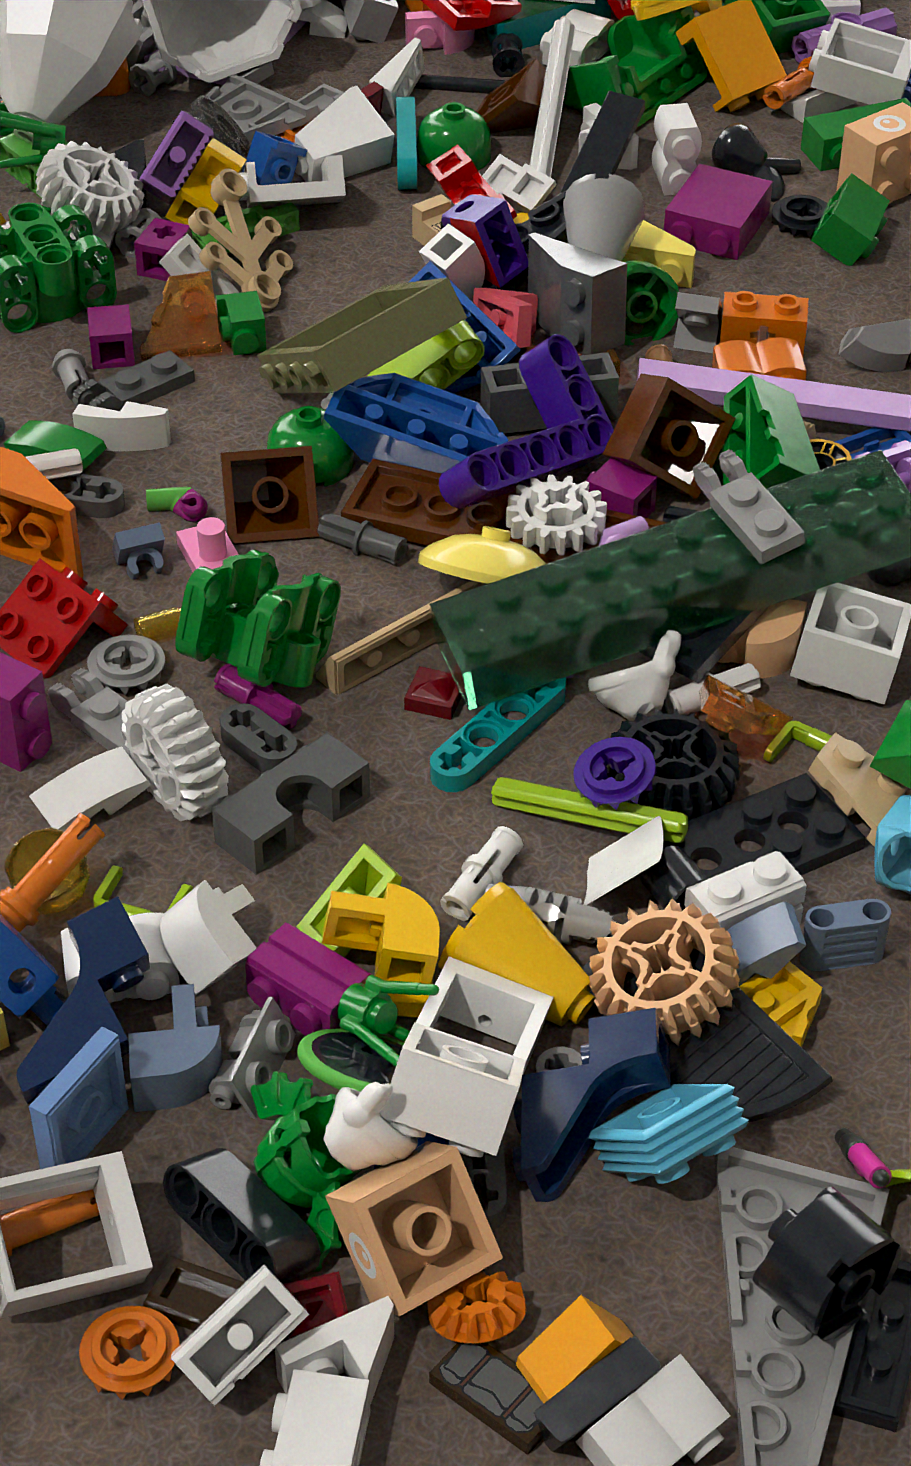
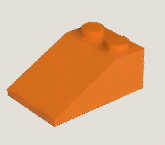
M0 447V555L32 566L40 558L60 573L66 566L83 578L75 506L21 453Z

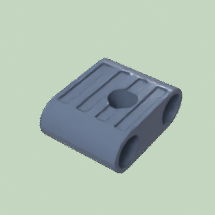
M878 899L819 905L810 908L806 913L803 937L806 946L800 951L801 964L808 970L826 971L878 963L882 960L885 951L891 908L887 903Z

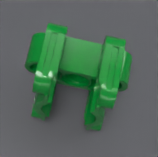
M29 202L17 204L9 210L10 228L4 229L0 225V320L6 329L13 333H22L30 330L36 322L51 323L63 321L75 316L82 309L112 306L117 297V287L112 252L104 240L93 235L92 224L79 206L74 204L64 205L58 208L53 216L41 205ZM76 220L77 222L73 224V235L76 239L72 240L66 229L70 227V221ZM97 284L106 285L105 291L100 297L96 299L86 298L87 292L92 286ZM18 304L27 305V310L22 317L18 319L8 318V313L13 306Z
M251 550L246 555L229 556L223 560L221 567L214 570L200 566L192 573L185 588L175 639L176 650L180 654L199 662H203L211 656L236 666L238 676L241 679L261 687L268 686L272 681L292 687L310 686L313 682L316 664L325 656L331 642L341 595L340 583L323 576L321 573H315L309 576L304 574L300 584L277 585L279 572L274 557L269 555V553L258 550Z

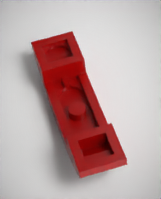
M458 144L426 165L435 181L454 206L472 194L505 199L500 193L497 194L477 171L472 160ZM507 202L512 218L514 219L515 217H517V214L515 210L511 207V205Z

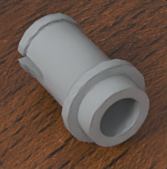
M63 349L55 355L52 369L56 377L62 380L67 397L72 400L74 389L80 386L81 383L85 384L89 380L85 371L86 360L81 353L73 349Z

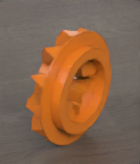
M481 1270L427 1301L429 1322L432 1328L441 1336L460 1343H484L504 1337L521 1324L527 1309L521 1283L509 1281L505 1271L489 1276Z
M123 1306L112 1309L93 1321L81 1339L79 1358L83 1376H87L93 1382L98 1393L103 1390L115 1392L121 1400L124 1399L127 1393L139 1391L149 1396L154 1385L162 1380L170 1382L172 1369L175 1365L171 1359V1354L180 1346L179 1337L172 1322L157 1310L144 1306ZM137 1344L141 1345L143 1360L137 1361L136 1359L129 1358L123 1364L120 1363L119 1351L116 1347L131 1350Z

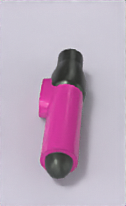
M848 1128L839 1129L835 1134V1141L839 1145L845 1159L853 1164L857 1174L864 1177L874 1188L886 1187L892 1178L888 1167L876 1156L868 1143L860 1136L853 1134Z

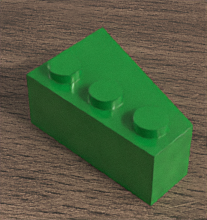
M751 374L724 396V411L736 419L723 444V452L729 449L735 452L736 456H739L743 461L747 472H752L786 511L824 483L793 393ZM723 473V485L730 483L729 478Z

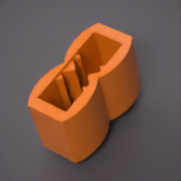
M777 337L766 339L756 344L744 340H732L713 347L712 368L806 381L807 371L798 341L794 339Z

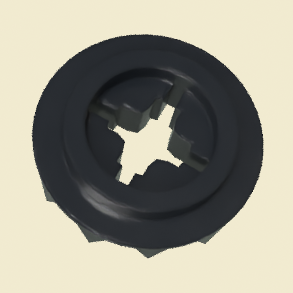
M801 194L785 197L773 205L772 223L778 225L780 232L791 231L793 237L798 234H804L810 238L812 233L815 232L828 203L811 195Z

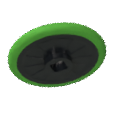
M325 1029L313 1032L305 1036L298 1045V1058L305 1069L322 1082L339 1090L343 1087H349L361 1092L368 1084L373 1082L390 1084L396 1068L355 1034L343 1029ZM376 1035L400 1056L404 1042L384 1035Z

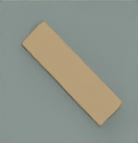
M471 580L337 652L327 659L316 673V678L334 694H341L484 616L485 583Z

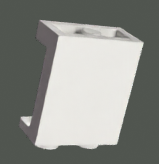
M342 155L325 157L321 164L322 181L258 185L256 182L255 162H246L244 172L239 174L247 184V192L239 201L246 200L247 208L261 205L263 208H271L287 203H293L295 206L341 202L346 196Z

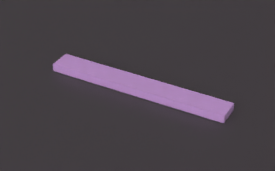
M645 358L639 359L637 381L641 373L669 377L713 405L724 406V396L752 374L793 393L802 417L911 432V395Z

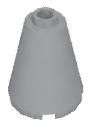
M589 174L574 181L566 191L563 203L568 244L622 261L644 219L645 210L642 193L632 182L618 175L609 174L608 179H595V174Z

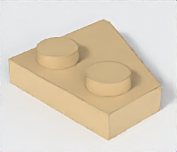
M834 733L818 753L808 771L823 788L833 795L836 804L847 816L854 814L855 811L872 829L867 836V840L875 847L878 824L900 796L911 795V789L871 768L870 764L874 756L864 751L856 742L847 740Z

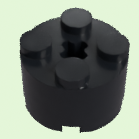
M829 1186L822 1190L813 1202L808 1204L799 1213L793 1209H788L774 1221L768 1232V1238L774 1243L764 1261L756 1269L752 1281L809 1332L814 1333L821 1340H831L851 1328L867 1312L859 1305V1302L870 1289H873L878 1295L882 1294L897 1269L901 1257V1247L885 1229L834 1187Z

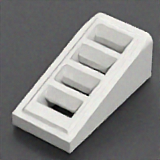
M414 38L369 80V84L375 81L384 87L381 111L393 117H396V97H409L425 70L420 39Z

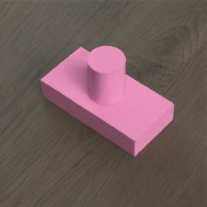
M205 518L199 521L196 527L176 532L177 544L192 572L200 566L214 570L221 567L223 560L229 556L239 555L225 531L224 522L218 518Z

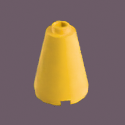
M497 883L472 906L470 910L476 915L470 920L465 929L458 925L442 951L438 963L439 968L443 969L450 956L553 997L545 1020L558 1026H563L569 1019L578 1024L588 1013L596 999L590 993L591 988L589 984L591 982L589 976L520 895L505 883Z

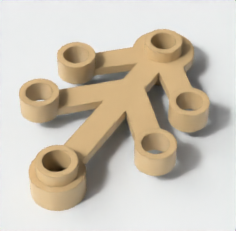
M223 169L212 181L210 193L216 203L224 206L232 233L216 220V217L209 209L204 207L197 208L188 219L191 230L200 236H206L209 233L221 243L209 242L199 253V259L209 270L216 271L221 268L241 286L242 292L257 291L262 310L264 312L271 311L278 304L281 294V287L278 281L293 268V261L286 252L276 250L265 262L267 270L261 271L258 259L267 246L272 244L281 235V225L273 217L265 216L254 227L255 235L251 240L239 204V200L247 192V184L238 172L232 169ZM225 248L242 262L243 267L227 255Z

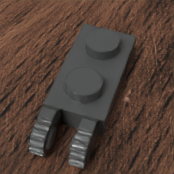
M169 350L128 369L120 370L99 382L90 379L85 384L81 383L74 390L72 400L76 406L83 404L121 411L127 401L145 404L195 382L194 370Z

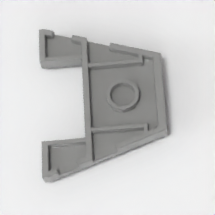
M271 61L228 76L227 82L221 88L214 86L191 110L192 117L211 128L214 134L245 147L251 145L255 131L278 135L285 132V130H291L311 122L345 92L323 84L297 101H294L258 85V83L274 74Z

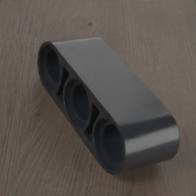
M216 1148L169 1166L164 1173V1193L170 1206L245 1281L263 1265L282 1284L316 1270L320 1263L321 1252L315 1233L228 1150Z

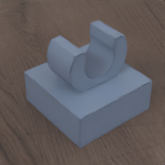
M155 523L115 533L112 546L117 565L127 563L126 571L131 579L138 578L139 570L136 563L141 560L149 561L153 565V570L156 574L161 573L163 567L162 551L165 542L161 524Z

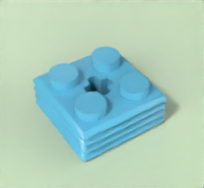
M673 1084L671 1088L660 1091L593 1129L589 1139L596 1141L593 1149L600 1151L598 1160L605 1162L602 1170L609 1173L625 1174L629 1182L654 1176L658 1184H663L676 1180L688 1173L690 1167L687 1161L699 1154L713 1156L728 1150L736 1143L733 1134L744 1129L749 1119L741 1117L744 1109L736 1106L739 1098L732 1095L735 1087L728 1084Z

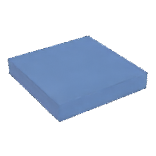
M101 1027L30 1104L29 1110L40 1169L84 1160L129 1109L118 1034Z

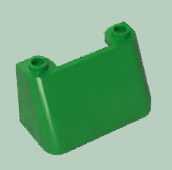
M690 5L645 20L637 21L635 15L624 16L610 27L607 37L608 47L612 56L604 57L597 62L569 66L563 105L583 112L584 106L593 103L602 106L609 91L645 100V111L637 125L638 127L654 117L660 105L672 104L704 81L709 70L696 42L692 41L682 46L675 33L695 18L692 6Z

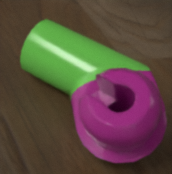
M191 487L146 489L148 512L171 510L184 520L190 522L199 521L207 513V501Z

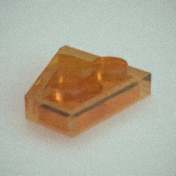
M211 271L169 276L162 292V303L156 307L151 319L152 327L145 343L142 342L140 346L141 360L146 361L157 354L165 353L169 350L178 357L222 352Z
M707 675L699 690L701 711L707 714L705 721L726 733L732 734L736 728L746 734L777 735L789 721L793 720V716L710 675Z

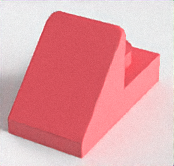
M474 288L473 303L519 348L530 347L531 335L536 331L538 296L526 292Z

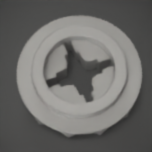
M120 635L104 640L93 648L88 656L87 666L89 673L92 672L96 675L104 688L109 687L112 690L120 688L123 694L126 695L129 688L136 687L141 691H145L148 682H160L161 671L166 669L163 649L155 641L139 635ZM126 658H130L131 663H133L131 668L121 670L123 663H126Z

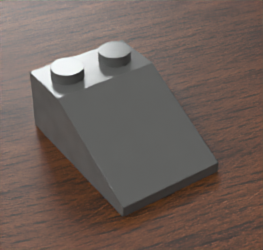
M537 233L529 234L528 293L538 296L536 322L550 337L554 334L566 337L573 344L577 353L582 355L603 353L625 344L627 263Z

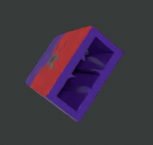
M472 194L442 215L441 230L447 224H450L475 242L484 260L485 280L501 288L528 267L527 254L505 199Z

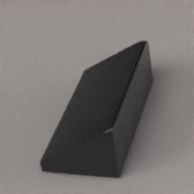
M636 1336L630 1337L535 1410L534 1415L544 1442L552 1452L662 1369L660 1362Z

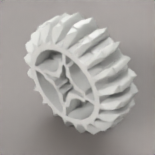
M70 141L67 146L58 143L55 149H49L36 173V193L42 197L41 204L43 206L52 208L51 215L53 216L54 212L64 205L74 204L79 206L89 218L92 224L93 235L95 236L99 231L107 236H111L114 231L117 233L120 229L127 227L137 219L143 205L145 194L142 192L144 184L137 179L138 173L135 170L128 169L127 161L118 160L115 158V153L109 154L103 151L101 146L93 148L87 142L79 146L73 141ZM76 220L70 221L71 224L77 222Z
M167 683L138 693L134 699L125 703V709L122 711V720L124 722L122 724V732L126 736L125 746L129 749L133 762L151 784L147 791L151 792L155 800L163 805L166 812L171 811L179 821L191 820L198 816L201 818L211 813L212 808L228 796L227 783L229 776L224 770L226 761L220 754V744L216 742L212 734V727H209L205 722L203 712L195 708L193 699L185 696L178 687L173 688Z

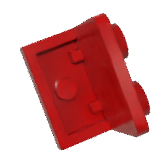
M39 558L0 609V648L14 659L42 671L43 679H46L53 675L92 623H95L112 637L120 636L128 624L113 613L119 605L103 592L95 588L90 595L84 590L88 582L65 566L60 573Z

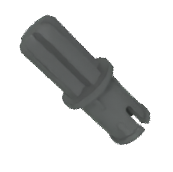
M333 513L324 514L320 519L317 529L320 537L352 548L354 555L359 556L363 553L391 563L394 566H397L403 560L408 550V543H406L408 540L406 538L374 528L373 523L367 520L358 523Z

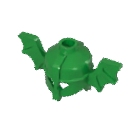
M275 1071L270 1081L261 1085H252L250 1089L258 1117L263 1120H276L258 1145L257 1156L254 1158L253 1163L257 1176L281 1200L301 1208L312 1207L306 1224L315 1233L320 1245V1263L316 1270L312 1271L319 1272L322 1269L321 1264L326 1255L334 1249H339L342 1244L338 1235V1225L325 1196L347 1184L363 1169L351 1171L331 1156L324 1142L326 1125L329 1123L333 1113L337 1095L314 1096L311 1099L312 1079L299 1078L297 1082H291L288 1079L287 1073Z

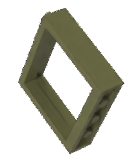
M448 277L384 285L258 354L257 356L262 364L259 367L260 375L262 378L267 379L271 389H274L278 394L334 393L463 321L467 316Z

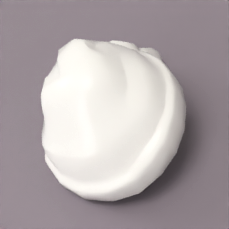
M668 630L666 635L660 639L652 661L592 677L588 680L589 691L595 694L605 707L614 710L629 721H634L637 713L650 717L654 714L656 708L661 711L668 693L670 676L675 671V657L680 649L681 635L677 631Z
M373 1082L368 1084L361 1092L349 1087H343L336 1096L333 1113L329 1123L326 1125L324 1142L331 1156L351 1171L367 1168L372 1165L385 1166L397 1160H405L418 1146L417 1137L395 1130L391 1126L392 1120L380 1116L382 1108L393 1091V1087L389 1083L380 1084Z

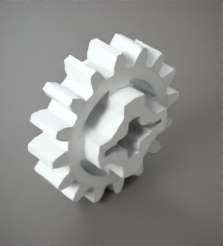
M548 475L547 482H540L534 477L530 479L529 488L518 485L516 486V495L508 496L506 527L511 528L512 539L523 538V546L529 548L535 544L540 547V554H545L549 548H556L559 555H564L565 549L568 547H572L579 553L583 551V542L595 545L597 543V534H601L605 529L607 503L601 501V492L599 490L589 492V482L587 481L576 485L573 483L572 476H567L563 482L557 481L554 475Z

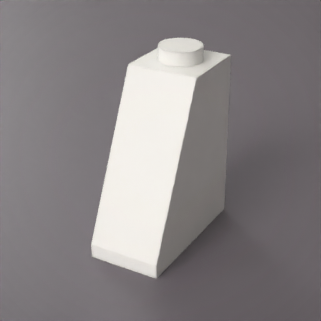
M358 86L349 88L295 134L294 143L308 149L305 157L298 156V164L295 173L301 175L306 182L322 181L321 164L326 156L342 155L344 178L391 163L395 134Z

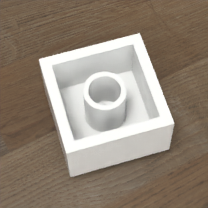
M821 578L802 633L790 676L804 680L814 686H825L851 694L860 700H871L885 704L910 623L911 604Z
M414 1022L402 1047L390 1083L393 1091L382 1108L380 1116L392 1120L391 1126L403 1134L413 1137H425L426 1133H430L450 1140L448 1145L457 1147L462 1154L482 1157L484 1152L496 1156L520 1086L526 1060Z

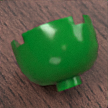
M458 102L447 103L430 112L421 122L417 135L416 149L420 165L427 169V164L458 144L472 160L476 169L480 170L490 162L492 147L490 129L482 115Z
M629 260L625 262L627 263L625 326L630 322H636L644 325V328L640 334H634L625 330V345L627 346L634 345L630 341L632 339L652 336L653 341L660 340L672 329L678 318L675 306L677 292H679L676 282L662 268L647 261Z
M303 406L280 416L268 433L267 449L312 446L315 483L324 482V486L333 485L348 475L353 468L354 451L324 419L326 409Z

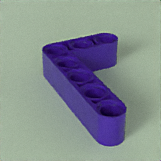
M554 334L522 355L519 360L521 375L547 429L475 452L442 473L439 478V489L445 501L452 507L462 509L516 491V486L518 485L530 486L531 478L535 477L542 482L547 480L548 475L556 477L585 466L603 455V451L614 429L575 347L566 337Z

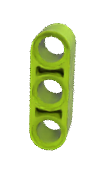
M464 319L373 370L367 376L397 373L444 390L482 359L485 347Z

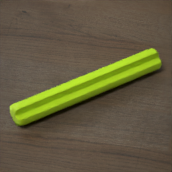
M507 777L497 778L495 785L492 787V803L496 807L626 834L633 832L657 816H660L664 841L674 844L682 843L688 831V817L680 812L630 802L620 803L617 811L609 804H602L595 808L588 798H581L579 792Z

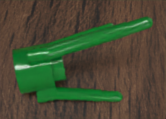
M0 110V126L33 133L32 150H40V154L2 160L0 161V169L41 163L49 149H55L58 143L65 145L66 125L41 122Z
M369 975L365 984L354 983L343 993L338 1006L340 1028L355 1034L381 1057L396 1067L399 1055L376 1035L388 1033L405 1042L410 1030L395 1023L398 1009L387 993L434 996L439 993V987L435 984L387 981L374 975Z

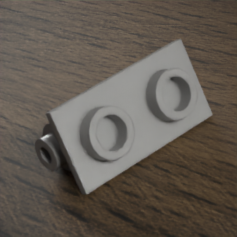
M273 997L267 998L262 1010H254L251 1014L245 1015L242 1018L240 1028L228 1051L234 1060H224L216 1077L209 1085L210 1101L214 1106L220 1109H229L232 1103L242 1104L250 1118H258L250 1090L251 1086L265 1084L271 1080L273 1072H279L287 1053L292 1048L296 1035Z

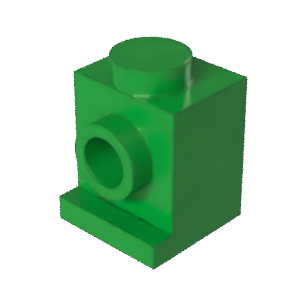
M257 291L216 295L218 330L221 333L222 342L230 341L233 355L266 351L265 317Z

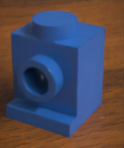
M255 131L246 162H255L256 182L258 185L287 184L292 182L298 164V156L305 157L308 149L286 138Z

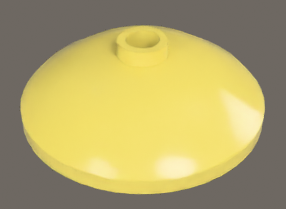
M483 526L482 535H452L432 543L420 551L418 563L430 569L501 587L535 592H555L559 583L554 571L534 551L521 544L509 541L511 532L495 527Z

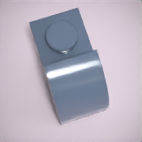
M194 984L171 986L174 1029L128 1034L130 1080L135 1112L177 1108L198 1100L209 1092V1085L216 1077L223 1063L220 1025L209 1026L207 1006L196 1007Z

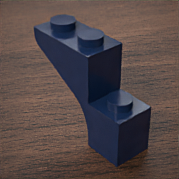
M118 896L67 921L70 938L80 958L79 976L73 991L17 1069V1081L27 1104L33 1102L101 1027L118 1034L121 1057L129 1053L128 1038L104 992L113 989L114 993H119L135 986L143 980V972L150 969L149 954Z
M656 1008L590 1018L589 1042L581 1044L582 1065L522 1075L521 1099L515 1100L513 1105L516 1127L519 1134H521V1146L513 1148V1165L518 1181L527 1182L536 1202H550L562 1194L593 1141L589 1139L591 1131L602 1125L612 1111L638 1095L671 1088L669 1042Z

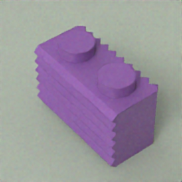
M181 110L140 176V181L144 184L143 189L165 203L172 204L213 138V130Z

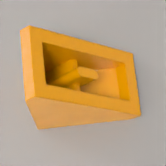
M580 1295L517 1357L516 1366L544 1404L634 1335L620 1318Z

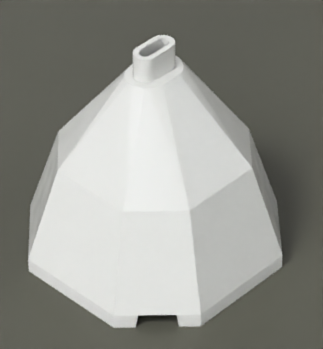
M0 0V96L9 113L41 122L60 124L105 88L142 33L143 26L140 19H134L132 14L133 1ZM14 129L15 136L33 144V133Z
M142 0L161 59L194 74L208 83L279 59L284 49L283 42L292 24L297 22L302 12L299 0Z

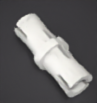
M504 826L497 827L478 854H472L465 860L461 868L462 874L449 892L445 893L440 900L441 907L448 915L462 921H467L472 915L470 909L484 895L487 885L502 882V873L514 856L523 848L522 839L515 831ZM489 863L491 865L480 881L475 884L473 881L485 865Z

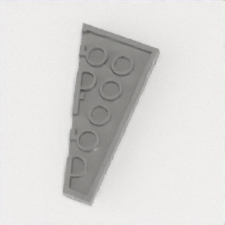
M731 1147L724 1152L716 1154L714 1157L741 1466H819L855 1324L836 1338L821 1340L817 1335L804 1328L752 1281L753 1275L758 1266L764 1261L774 1243L768 1238L770 1227L784 1211L793 1209L799 1213L808 1204L813 1202L822 1190L831 1186L881 1226L890 1189L874 1188L870 1183Z

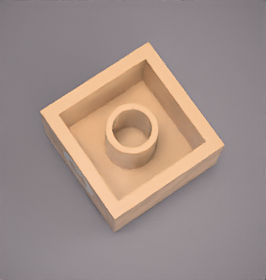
M902 102L845 125L837 190L852 173L889 199V204L911 194L910 106Z
M427 1141L417 1146L405 1160H397L388 1165H382L325 1196L369 1302L372 1303L389 1296L394 1304L395 1315L401 1316L503 1258L462 1157L455 1146Z

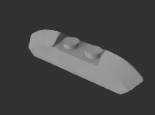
M911 318L850 328L840 342L839 355L857 366L873 371L893 372L904 370L908 357L909 362H911Z

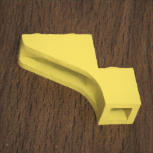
M643 220L622 262L629 260L647 261L665 270L678 286L691 288L693 285L696 249L694 246Z

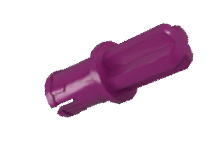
M225 664L215 676L214 682L217 684L214 685V688L219 693L234 699L240 704H252L258 707L286 729L294 728L297 720L302 716L301 706L274 691L272 683L266 687H261L241 679L238 676L236 666Z

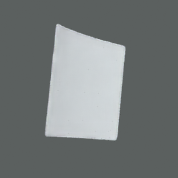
M657 816L589 858L587 892L583 905H588L660 861L664 843L663 826L660 816Z

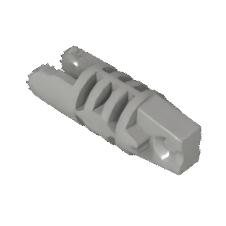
M488 884L485 893L496 884ZM509 886L520 895L562 944L571 945L573 940L594 944L597 943V937H613L610 925L614 917L610 916V913L605 912L604 909L599 911L598 908L582 905L581 898L534 887Z

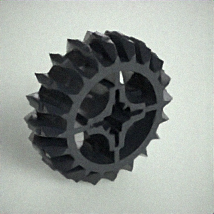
M656 708L654 714L650 717L637 713L633 722L622 721L618 732L611 733V738L627 737L642 742L650 749L654 756L657 774L653 777L652 791H643L639 795L637 804L684 813L689 821L692 820L694 815L697 818L711 813V811L724 807L726 802L732 801L733 795L736 793L737 781L740 780L741 765H739V753L737 751V744L729 739L728 730L716 728L715 719L700 721L697 711L686 716L681 715L677 708L672 714H663ZM609 765L606 766L608 778L613 777L616 781H624V772L618 773L615 769L612 770Z

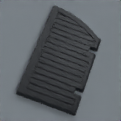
M693 948L689 955L692 961L691 965L694 970L701 972L705 963V955ZM589 961L582 967L588 976L593 974ZM627 972L623 990L634 997L638 990L636 985L637 978L635 974ZM740 988L730 990L733 997L732 1007H716L720 1015L719 1025L707 1020L700 1023L702 1029L700 1038L692 1034L690 1030L681 1032L678 1046L671 1042L669 1035H666L669 1042L671 1085L728 1084L735 1088L732 1095L739 1098L736 1106L744 1109L741 1117L749 1119L748 1122L767 1118L795 1107L816 1095L833 1082L832 1076ZM595 1002L588 1011L590 1016L599 1011Z

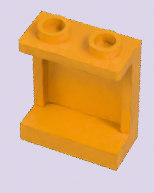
M737 0L697 16L675 32L682 46L692 41L696 42L721 95V99L712 105L715 112L728 107L730 113L748 105L750 103L749 98L754 95L757 101L763 99L764 94H767L764 90L768 86L787 76L752 0Z

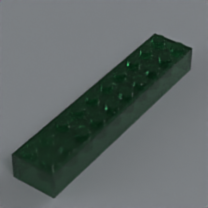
M878 450L767 488L769 493L803 529L805 544L770 561L760 564L711 507L430 603L436 642L468 710H472L659 644L660 639L666 635L668 630L677 631L682 637L696 630H702L731 620L744 613L754 612L911 557V493L882 450Z

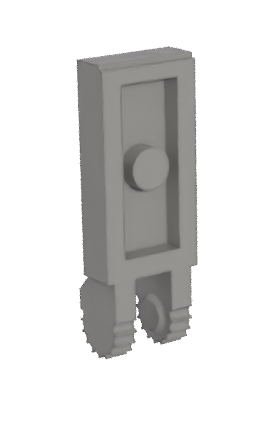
M729 449L719 455L718 459L721 469L730 481V483L723 486L716 472L706 462L693 467L695 481L710 500V506L760 564L805 544L803 529L752 472H747L743 461L739 456H736L735 452Z
M80 668L71 675L72 684L75 686V689L87 698L84 702L80 703L74 691L68 687L66 688L64 684L56 683L48 689L47 694L51 704L71 718L73 725L107 750L122 746L132 759L129 749L125 746L126 736L122 732V724L124 723L122 711L125 709L127 700L109 687L104 688L98 677L92 672L89 673L88 669L85 670V668Z

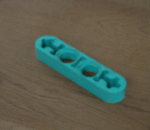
M396 97L398 189H417L415 97Z
M537 666L526 671L433 752L430 757V779L432 784L445 792L464 791L474 784L564 703L566 695V677L564 673L551 666ZM509 711H519L524 713L526 717L520 720H509L504 718L502 714ZM484 737L493 739L496 743L489 747H479L471 742L477 738ZM460 764H461V770L458 769V768H456V767H457L458 765H460Z

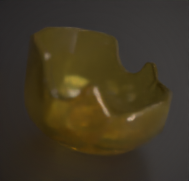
M53 827L33 830L14 843L5 859L4 865L12 889L64 831ZM86 856L37 909L40 914H51L67 910L84 897L90 879V868Z

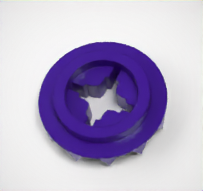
M612 737L598 741L588 747L578 758L573 776L581 798H588L595 808L602 804H609L617 811L620 803L630 800L637 804L639 795L643 791H652L653 777L657 774V768L652 752L642 742L627 737ZM609 765L612 770L615 769L618 773L624 772V781H616L613 777L608 778L606 766Z

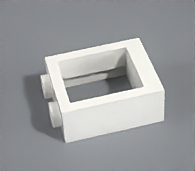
M835 18L830 31H822L817 49L815 48L808 68V71L814 72L811 87L869 105L902 99L911 75V40Z
M449 956L435 983L439 987V993L434 996L429 995L416 1023L434 1028L439 1016H443L517 1045L513 1056L526 1060L524 1074L539 1039L553 997Z
M122 1151L0 1178V1210L93 1189L113 1267L16 1290L0 1226V1319L144 1283L153 1265Z

